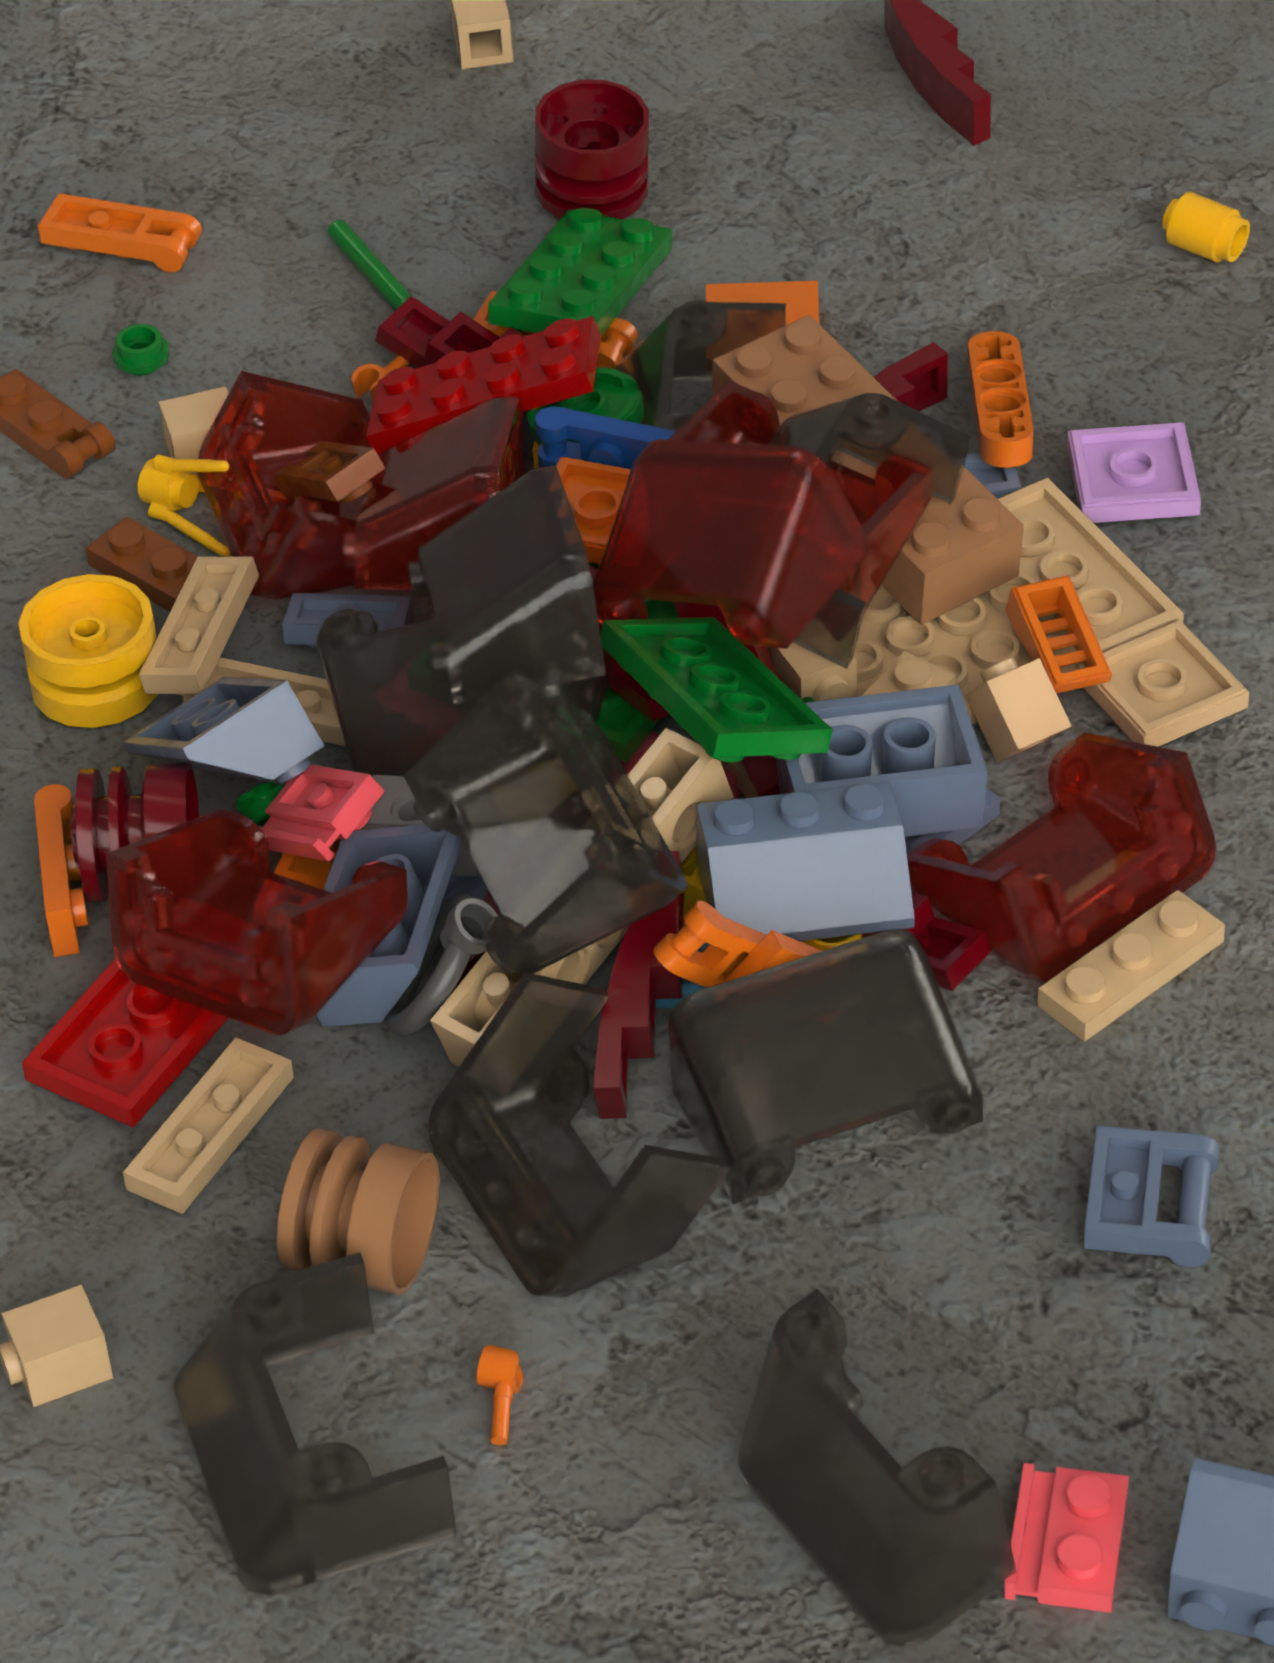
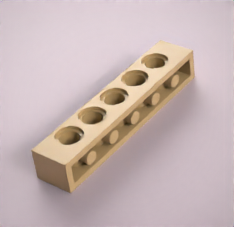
M668 728L663 730L502 930L499 939L486 950L430 1020L451 1063L501 1090L505 1087L623 938L635 907L666 851H679L682 863L695 847L696 804L733 799L734 796L721 761L710 757L699 743Z

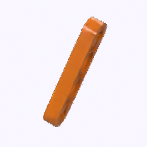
M981 332L971 337L968 342V375L980 457L984 462L992 466L1002 468L1019 467L1028 463L1033 456V422L1020 342L1017 337L1006 332Z

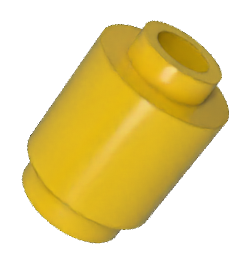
M1186 192L1180 199H1173L1168 205L1162 221V227L1166 230V239L1169 244L1216 263L1221 262L1223 259L1229 262L1235 261L1244 250L1250 233L1249 221L1241 218L1238 210L1193 192Z

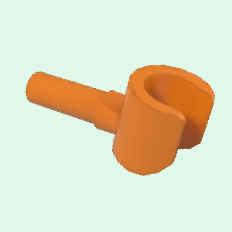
M397 356L384 368L377 364H364L358 367L351 376L356 398H362L370 390L372 401L374 402L378 380L383 379L389 372L400 367H406L410 363L403 357Z
M486 1345L478 1362L476 1379L479 1386L495 1389L490 1442L501 1446L508 1443L511 1403L513 1402V1394H517L522 1387L523 1373L519 1366L520 1360L517 1352L502 1347Z

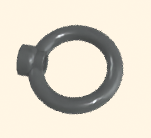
M467 893L455 894L442 902L419 973L385 1018V1023L392 1033L398 1036H409L426 1026L454 990L470 957L474 954L485 952L499 939L501 935V922L497 913L490 905ZM442 943L445 950L436 968L422 990L414 998L428 964Z

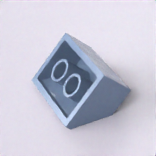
M238 677L220 678L122 742L128 753L168 763L189 762L192 764L193 769L210 773L235 775L236 778L242 776L256 778V780H274L276 778L278 783L288 781L305 771L311 765L308 757L325 746L287 680Z
M959 684L806 702L833 729L828 753L801 754L799 758L794 760L775 758L780 794L890 782L903 823L905 837L984 827L987 768Z
M890 782L858 784L847 787L804 792L797 791L786 794L696 804V863L706 902L714 907L723 917L766 935L773 930L798 941L914 928L915 917L904 827Z
M462 821L353 831L347 840L341 839L294 970L295 977L323 1027L383 1022L419 973L466 832Z
M1194 1458L1170 1572L1167 1617L1185 1621L1189 1625L1202 1630L1219 1629L1260 1639L1262 1642L1274 1647V1476Z

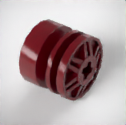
M589 79L561 84L543 96L535 108V195L545 210L561 219L569 209L590 208L599 211L602 216L624 220L640 209L648 195L649 109L641 96L625 85L607 80Z
M186 762L147 765L142 782V794L132 793L125 768L122 766L112 767L109 774L108 796L105 795L100 770L97 768L79 770L75 802L71 811V840L74 862L79 870L87 901L101 902L107 900L110 872H113L118 898L121 900H132L137 881V871L146 870L152 893L156 898L171 897L173 893L183 897L199 896L202 875L201 822L197 786L192 764Z

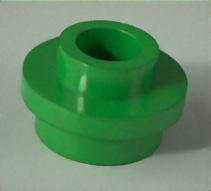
M147 324L131 325L121 330L117 335L116 343L112 349L115 365L124 372L134 375H147L153 373L167 362L169 358L168 342L154 326Z

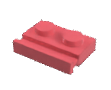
M311 764L301 774L290 779L266 808L265 812L270 818L263 827L253 825L248 834L263 849L330 862L335 855L329 849L337 838L347 840L353 831L360 830L366 825L372 815V807L385 790L370 774Z
M1024 1463L1005 1576L1004 1599L1015 1600L1016 1595L1038 1597L1037 1603L1112 1613L1129 1493V1476L1056 1467V1473L1034 1471L1035 1464Z

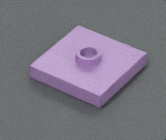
M1184 423L1067 431V450L1078 508L1093 523L1200 515L1201 497Z

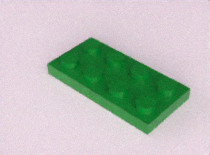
M590 208L569 209L488 303V324L537 333L544 331L550 324L561 319L572 318L577 321L593 316L602 337L672 249L673 229L654 226L651 221L642 218L623 220L602 216L599 211Z
M715 617L603 620L599 644L620 664L624 671L628 672L647 691L652 699L656 700L676 720V723L681 728L685 729L705 749V752L710 757L723 762H739L744 759V756L770 755L778 759L794 760L799 758L801 754L828 753L833 729Z

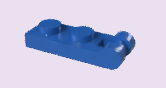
M562 407L544 408L536 414V434L543 441L538 448V464L540 470L546 474H552L562 456L674 477L675 493L692 497L695 496L702 483L700 436ZM567 439L575 440V441H580V443H578V442H573V441H569V440H567Z

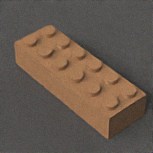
M811 315L805 316L713 359L711 411L920 625L1019 576L1024 525Z

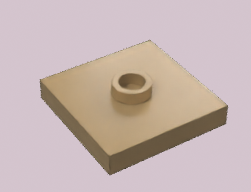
M1181 620L1172 622L1102 652L1112 673L1110 682L1084 687L1088 694L1143 753L1248 708L1249 691ZM1084 662L1076 664V670L1087 668Z

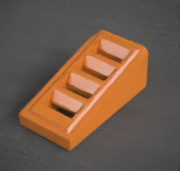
M1069 575L1011 588L1006 606L1008 618L1031 660L1034 661L1040 658L1056 694L1110 682L1112 673ZM1053 614L1057 616V619L1040 622L1038 619L1039 617ZM1065 630L1067 633L1066 635L1049 639L1045 635ZM1071 646H1075L1077 650L1075 652L1054 656L1052 652L1054 650L1063 649ZM1082 662L1087 666V668L1061 673L1060 667Z

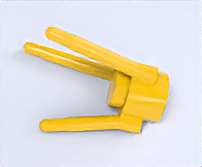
M157 454L155 458L148 460L143 466L138 479L139 498L144 503L150 504L148 509L149 517L166 521L221 557L230 556L231 552L227 546L174 511L191 507L196 501L199 492L283 508L291 505V502L282 495L199 479L195 474H192V472H226L230 466L225 460L175 459Z

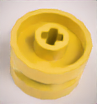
M86 574L70 577L40 590L24 606L18 626L34 704L47 718L71 727L98 728L121 723L141 713L158 696V694H146L139 677L140 671L157 639L150 600L135 584L109 575Z

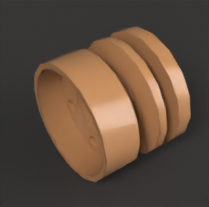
M324 1128L312 1129L301 1142L291 1163L282 1193L277 1226V1248L280 1263L286 1270L302 1274L314 1270L318 1277L328 1280L338 1277L347 1266L348 1277L355 1286L394 1295L406 1293L418 1276L426 1258L434 1230L440 1187L438 1161L434 1154L429 1151L386 1143L381 1144L371 1156L370 1146L364 1137L351 1135L342 1138L338 1131Z

